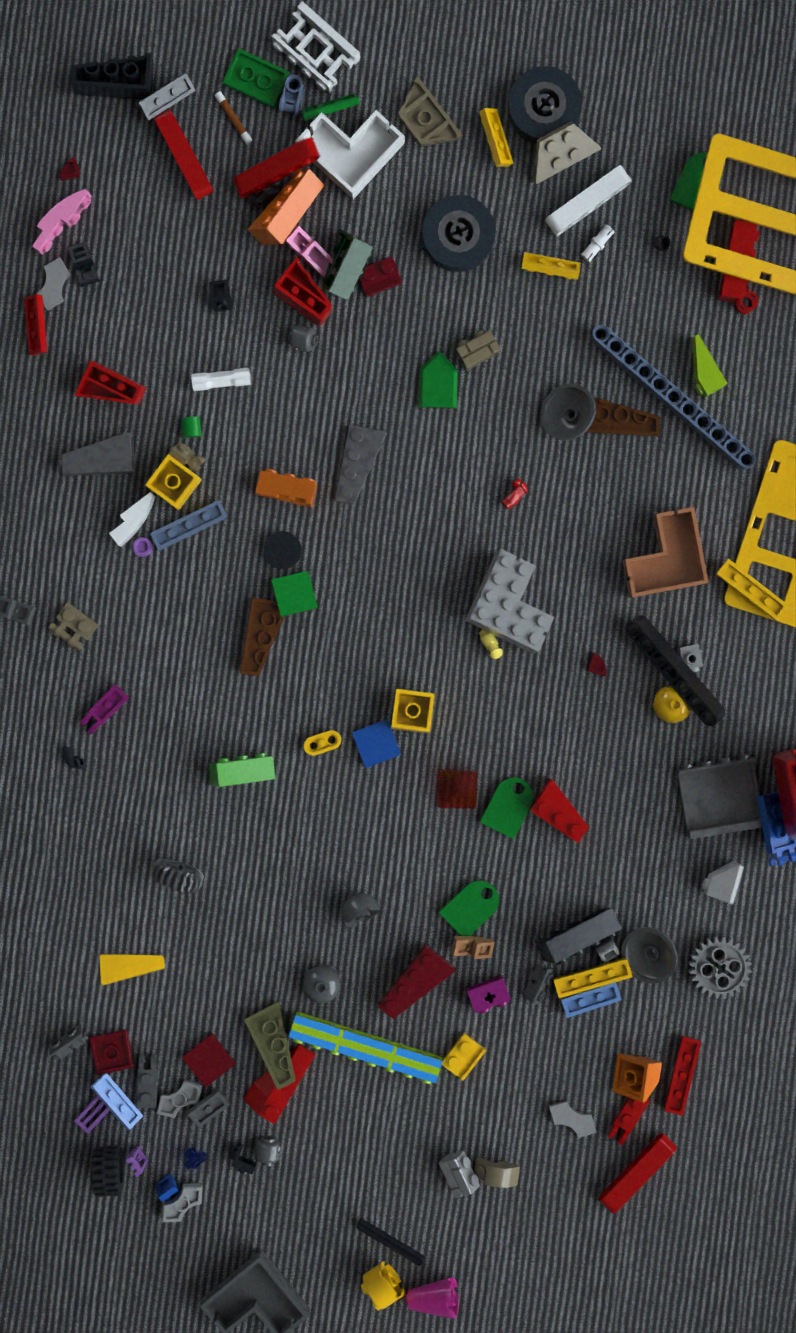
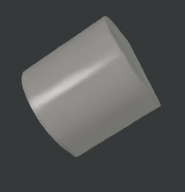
M612 938L594 947L603 963L620 954Z

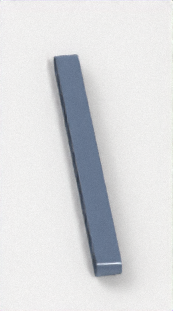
M597 325L594 328L590 337L593 344L740 470H747L755 464L756 457L753 452L605 325ZM601 331L604 333L605 338L598 339L595 333ZM613 343L617 344L619 351L613 352L610 349V345ZM625 357H632L634 364H627ZM639 369H646L648 377H642L639 374ZM654 381L661 382L663 388L661 390L656 389ZM671 393L675 394L677 402H671L668 395ZM684 406L691 408V415H686L683 412ZM699 418L705 420L706 426L704 428L698 425L697 421ZM713 431L720 433V440H715L712 437ZM728 443L734 445V453H730L727 450ZM742 456L748 457V465H744L741 462Z

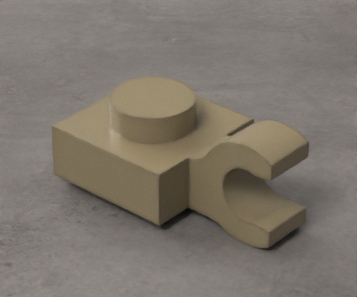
M181 442L169 452L170 456L182 465L188 464L195 472L201 469L197 462L201 465L205 462L202 456H194L195 452Z

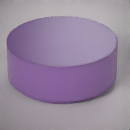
M138 538L133 543V551L140 557L150 555L153 550V545L147 538Z

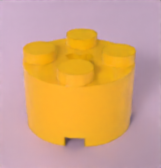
M384 1261L363 1275V1283L361 1284L363 1292L366 1295L369 1294L374 1307L378 1311L387 1308L405 1294L404 1287L400 1289L398 1284L401 1282L398 1274L391 1265L387 1264L385 1266Z

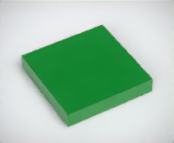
M308 571L271 579L280 617L318 608Z

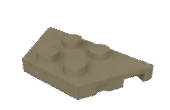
M417 77L406 97L404 105H402L398 113V117L421 147L460 140L463 137L461 132L420 78Z
M569 122L537 140L534 183L538 184L601 150V147L574 123Z

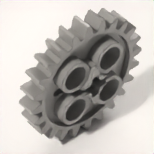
M714 936L712 942L706 938L707 944L705 945L699 942L701 948H694L697 954H690L694 961L688 962L690 966H693L688 972L695 974L691 977L692 981H697L694 984L695 987L701 986V993L707 991L708 997H711L714 993L716 999L719 998L720 994L726 999L727 993L733 997L734 990L740 993L739 986L746 987L743 981L750 980L746 973H752L747 968L752 963L746 961L750 956L743 954L746 949L744 947L739 948V942L733 944L732 938H729L726 942L724 936H721L720 941ZM718 949L722 950L721 957L714 958V952ZM706 957H710L716 963L722 965V967H724L728 972L733 974L734 977L730 978L723 971H721L711 962L706 960ZM732 961H737V967L733 970H730V963ZM705 965L711 966V970L708 973L702 972ZM725 976L726 982L718 985V979Z

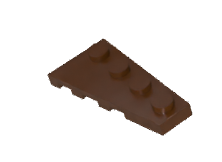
M593 397L596 405L595 417L585 433L659 436L660 416Z
M252 597L240 667L241 674L259 676L272 644L284 620V617L279 615L276 601Z

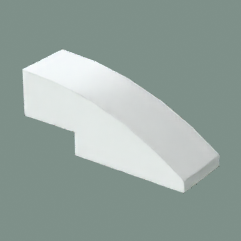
M151 492L120 515L124 522L109 533L118 546L122 547L145 522L155 500V496Z

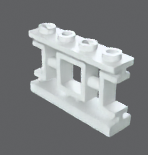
M302 1L297 6V11H294L292 14L297 24L287 35L279 28L277 33L272 35V45L278 52L281 53L283 51L293 65L297 64L300 66L302 73L306 77H312L322 91L326 90L330 93L332 87L337 84V79L332 76L342 63L351 69L352 65H356L360 60V52ZM305 21L313 27L307 35L300 31L305 26ZM294 37L301 41L296 47V52L287 45ZM313 38L326 48L316 60L304 51ZM334 47L342 53L336 61L329 57ZM323 62L330 67L324 73L325 78L316 71Z

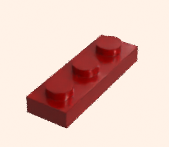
M35 294L24 298L28 352L32 356L47 353L42 295Z

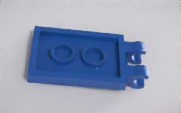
M778 791L758 796L767 854H771L768 858L769 866H781L786 861H796L794 850L796 840L790 839L786 833Z

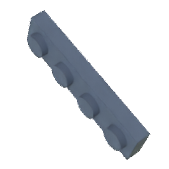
M220 500L150 534L158 551H161L227 519L228 516Z

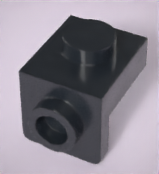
M240 1143L238 1149L234 1147L230 1159L233 1160L231 1166L237 1168L242 1174L248 1175L249 1173L252 1175L257 1162L240 1155L243 1144Z

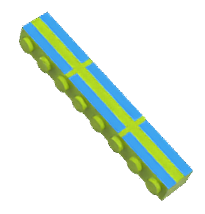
M298 1011L289 1034L292 1041L303 1044V1042H306L312 1048H325L334 1055L341 1053L347 1055V1058L350 1060L358 1061L360 1059L369 1066L376 1067V1065H379L388 1072L398 1071L407 1078H413L414 1076L427 1084H431V1082L436 1083L443 1062L441 1056Z

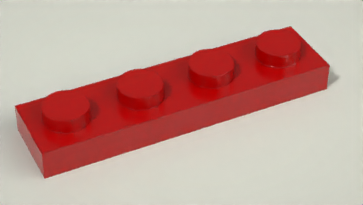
M682 1035L663 1108L664 1111L683 1116L702 1043L701 1040Z

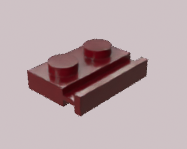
M393 257L364 267L363 273L359 277L366 297L402 284Z

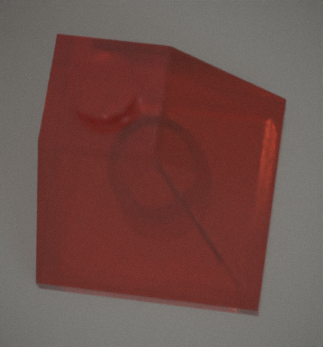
M439 770L438 808L476 809L478 771Z

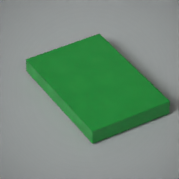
M238 48L222 81V85L275 109L284 90L285 81L291 74L287 70Z

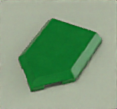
M440 351L419 369L418 408H457L458 370Z

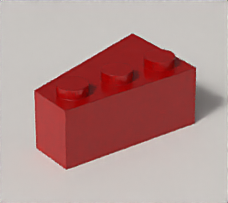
M296 257L274 285L273 294L320 328L331 314L332 304L319 286L314 283L311 275L301 265L298 257Z

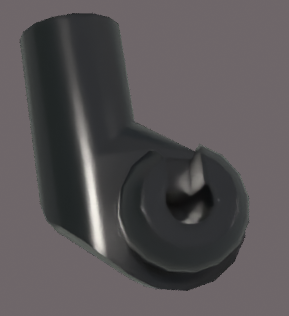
M71 746L62 749L67 766L76 770L84 769L86 761L83 758L74 756Z

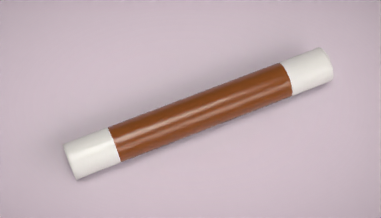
M221 91L216 93L217 101L244 142L249 144L252 141L250 135Z

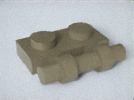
M67 602L56 617L62 622L60 626L51 623L48 629L54 632L53 635L57 638L61 637L65 640L68 646L80 651L84 645L79 642V639L83 637L89 640L99 624ZM67 627L76 632L73 637L65 632Z

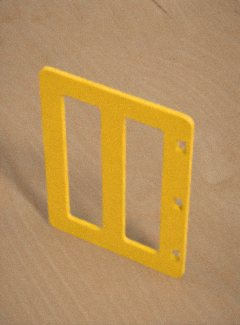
M715 134L710 140L684 245L683 259L694 265L796 295L795 270L706 243L713 211L796 236L795 214L719 190L726 158L796 179V157L723 134ZM705 256L714 258V264L704 262ZM761 273L770 275L769 281L760 279Z

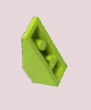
M697 334L692 339L695 389L700 396L703 395L706 398L728 383L700 335Z

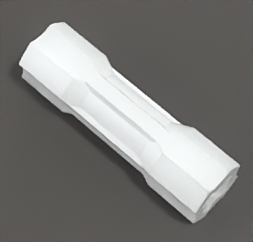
M249 368L191 374L194 391L227 386L251 385Z

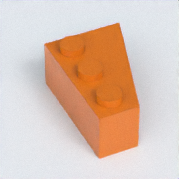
M266 468L265 471L260 470L255 493L260 496L313 508L318 485L313 479L305 477L303 479L295 478V475L289 473L281 475L277 474L275 470Z

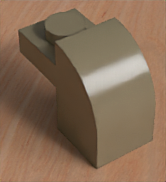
M480 1157L476 1158L474 1174L477 1175L479 1180L484 1181L485 1185L508 1188L518 1185L520 1166L507 1161L495 1163Z

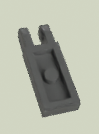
M140 1054L137 1108H157V1054H152L151 1068H145V1054Z

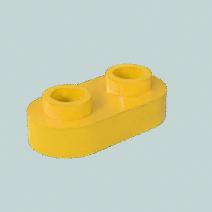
M334 730L311 736L304 742V750L312 756L334 750L341 744V736ZM330 736L335 737L336 740L334 743H330L328 741V738ZM312 742L317 743L316 749L310 747Z

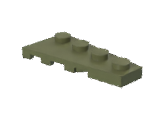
M277 1002L244 1019L277 1089L280 1090L295 1082L296 1079L280 1004Z

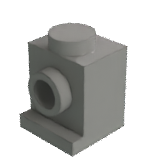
M699 644L677 648L678 655L693 672L699 671V667L703 666ZM691 655L695 657V661L692 663L689 661V656Z

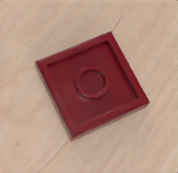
M128 1029L89 1037L96 1075L135 1067Z
M214 1033L210 1034L182 1057L205 1088L236 1064Z

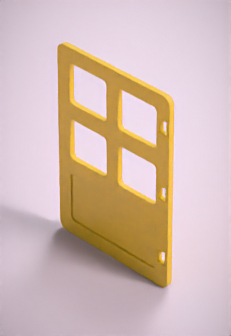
M779 440L773 445L735 564L747 573L751 563L754 561L792 575L784 602L789 607L777 622L796 628V559L759 548L757 545L768 513L796 521V444ZM774 461L779 463L777 473L770 472ZM755 517L761 519L758 529L752 528ZM728 584L724 596L726 605L774 620Z

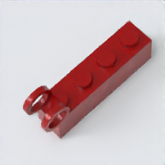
M734 220L731 224L727 250L755 258L756 249L753 248L754 242H757L759 238L758 225L751 222ZM722 273L718 300L735 303L737 311L741 314L752 312L758 305V296L754 292L749 291L747 280ZM742 299H749L752 304L751 307L744 306Z

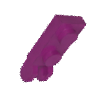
M115 684L88 711L89 713L80 721V724L82 726L86 725L94 717L97 722L88 730L90 734L94 733L130 697Z

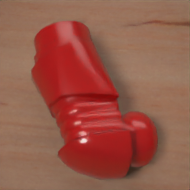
M519 478L512 482V486L515 489L501 501L507 510L515 507L520 498L528 492L526 483L522 482Z

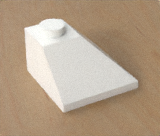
M731 861L710 873L708 878H705L703 881V893L733 904L743 866Z

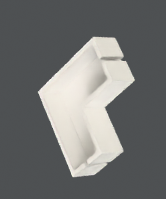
M377 110L351 138L321 112L310 124V130L307 128L295 141L297 143L302 139L313 137L320 158L312 163L347 195L354 199L404 145L405 136L393 125L389 127V121Z

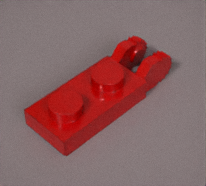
M628 1097L615 1117L607 1137L612 1139L620 1126L624 1130L619 1136L617 1143L622 1145L651 1100L648 1098L646 1102H640Z

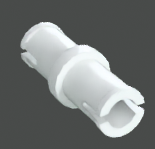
M605 224L598 235L591 239V243L584 252L581 253V256L590 263L598 251L603 250L604 244L615 233L614 230H611L610 226Z

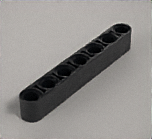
M638 615L626 624L625 630L628 636L705 725L714 726L724 718L726 713L724 707L645 616Z

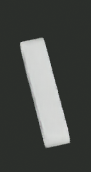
M619 165L549 215L545 222L555 236H558L626 188L632 180L623 167Z

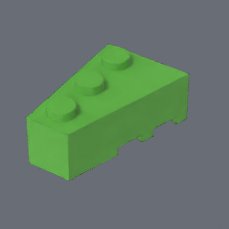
M267 753L255 754V758H248V755L237 756V760L229 761V758L218 759V762L208 763L211 786L223 787L275 779L273 756H267Z

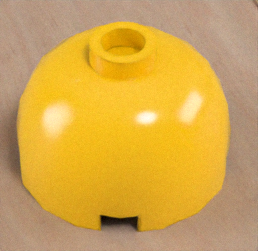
M671 685L661 688L655 695L653 708L659 719L667 723H678L689 716L692 709Z

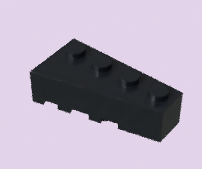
M609 907L602 908L583 917V922L575 921L568 924L566 930L560 929L550 932L549 938L541 939L539 937L534 941L543 960L557 963V965L562 964L568 960L567 957L583 953L584 948L600 944L601 939L605 937L609 939L617 935V931L622 928L613 909Z

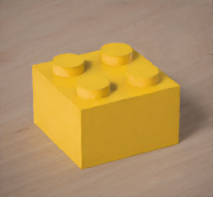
M168 454L145 485L180 510L202 479Z
M396 689L391 729L429 734L435 694Z

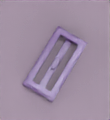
M98 1095L74 1120L87 1134L110 1111L107 1107L89 1127L85 1126L104 1106L102 1101L83 1122L80 1121L100 1099Z
M138 1146L131 1150L126 1159L127 1163L132 1162L130 1166L132 1170L136 1168L134 1173L136 1177L143 1173L148 1163L147 1158Z

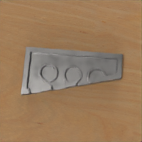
M349 425L335 501L355 504L387 432Z

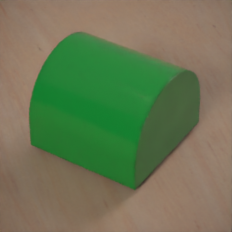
M200 417L181 418L183 439L202 437Z

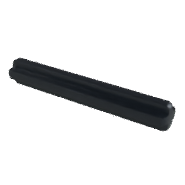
M360 1219L356 1228L414 1264L418 1266L423 1264L425 1257L421 1253L366 1220Z

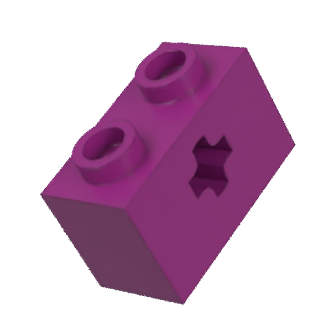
M502 975L466 988L475 1013L483 1014L490 1011L491 1007H503L508 1004V1001H511ZM488 992L492 995L490 1000L486 997Z

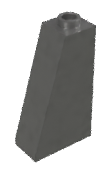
M124 433L62 454V460H59V469L65 476L135 473L133 434Z

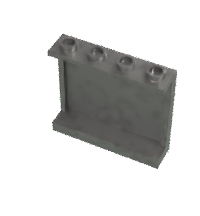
M746 754L738 756L737 760L722 758L719 759V763L712 764V761L700 762V766L693 767V764L681 765V769H677L688 838L696 839L762 827L757 799L759 790L754 766L756 758Z

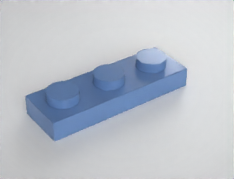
M616 982L560 998L567 1018L622 1000Z

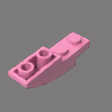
M84 189L66 197L42 218L37 225L42 232L32 246L38 253L43 255L50 250L53 239L61 234L64 224L71 228L73 224L75 225L79 221L80 213L91 203L90 198L92 196L89 191Z

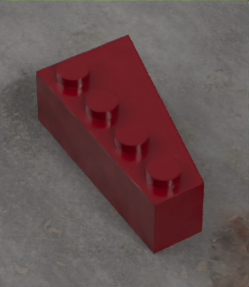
M425 943L378 1002V1008L392 1019L396 1018L456 971V967Z

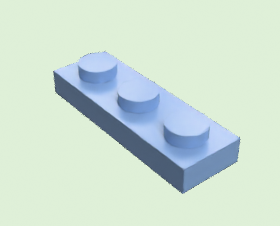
M104 1073L91 1086L92 1090L127 1130H130L143 1117L107 1073Z

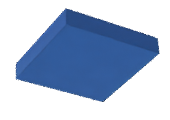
M388 719L352 732L365 768L401 755Z

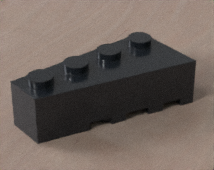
M145 53V56L135 57V55L127 56V59L121 60L109 59L108 62L103 63L91 62L73 65L71 86L74 94L131 99L145 98L152 93L154 73L152 53Z

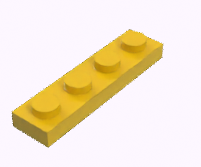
M727 559L716 573L718 577L775 621H778L789 607L788 604L730 559Z
M626 957L553 978L558 997L562 998L632 978L633 976Z

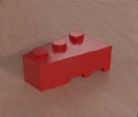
M90 361L74 396L140 404L147 386L96 361Z
M549 778L529 810L579 843L589 829V826L555 782Z

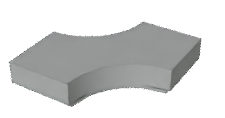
M60 257L44 266L46 282L43 288L37 292V294L42 295L43 304L48 311L64 302L62 287L64 282L71 276Z
M184 1080L182 1087L176 1092L161 1094L156 1114L175 1118L182 1107L189 1104L196 1105L199 1103L203 1084Z
M567 1100L549 1105L554 1125L569 1126L576 1132L578 1138L597 1133L590 1112L580 1113L575 1111Z
M202 1183L183 1184L180 1193L175 1198L163 1201L162 1222H181L184 1213L189 1208L202 1204Z

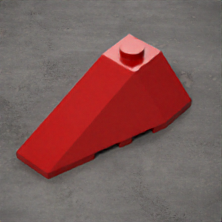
M299 1044L290 1052L296 1081L278 1090L269 1071H267L253 1082L243 1100L259 1116L275 1124L316 1053Z

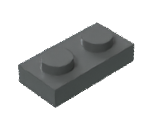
M216 1089L189 1109L187 1114L200 1128L230 1106V1102L219 1089Z

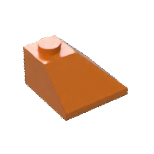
M617 1054L612 1092L640 1102H646L659 1083L662 1062L647 1057Z

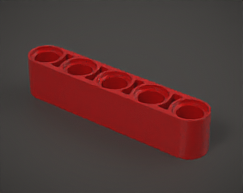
M169 108L153 117L196 200L198 201L213 193L214 190L171 109Z
M313 137L300 140L234 177L233 182L239 197L247 198L252 196L254 193L263 190L319 159L320 154Z
M663 1132L658 1134L600 1194L598 1201L612 1214L617 1213L675 1153L677 1146Z

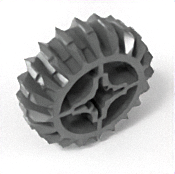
M158 859L155 865H153L151 874L152 879L156 883L185 893L198 892L200 887H202L204 878L203 873L194 866L171 859Z

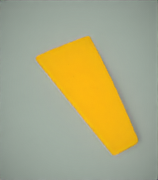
M100 955L102 985L165 968L164 956Z

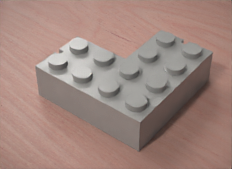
M501 549L495 552L465 621L534 654L540 651L546 637L543 634L548 633L554 617L520 601L535 569V565L521 558L516 560L517 556Z

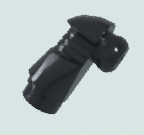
M270 185L261 193H254L251 198L252 205L256 208H262L264 204L267 205L272 202L280 193L279 185Z

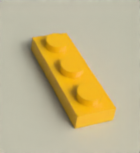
M482 109L479 111L481 122L484 126L487 142L489 143L496 167H508L514 164L497 109Z
M524 252L521 269L529 272H541L550 276H562L566 279H578L581 263Z

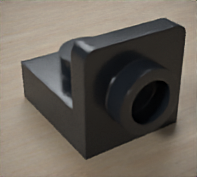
M228 279L209 282L214 312L232 310L233 305Z

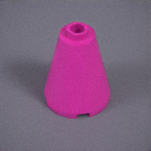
M451 1277L409 1289L408 1294H405V1305L408 1306L409 1310L455 1319L459 1308V1296L454 1290L457 1287L455 1278Z

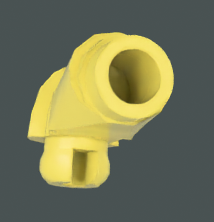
M485 630L480 631V640L485 648L489 650V656L492 659L500 658L503 650L498 647L495 635Z

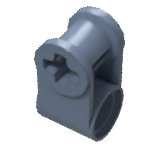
M290 75L287 77L280 99L279 112L287 111L294 113L295 116L299 115L304 90L299 76ZM292 83L299 84V87L295 90L289 88Z

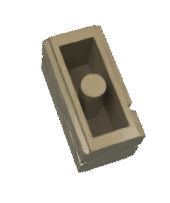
M483 329L474 335V339L470 341L465 339L457 344L456 354L466 371L500 353L501 349L490 330L485 332Z

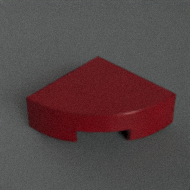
M76 157L69 159L60 172L61 181L80 178Z
M592 653L587 671L606 677L607 669L603 659L596 653Z

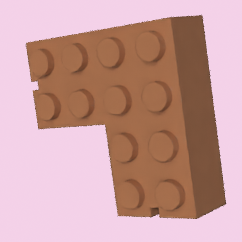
M690 507L674 512L669 511L655 514L653 521L660 553L622 561L625 578L629 577L630 579L626 581L629 598L709 583L695 508Z

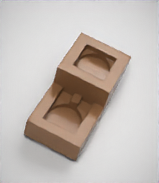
M454 936L451 953L454 957L471 955L473 959L491 958L495 942L492 939L483 937Z

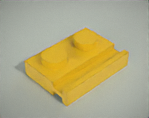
M463 1033L444 1057L442 1065L463 1081L486 1052V1049L466 1033Z

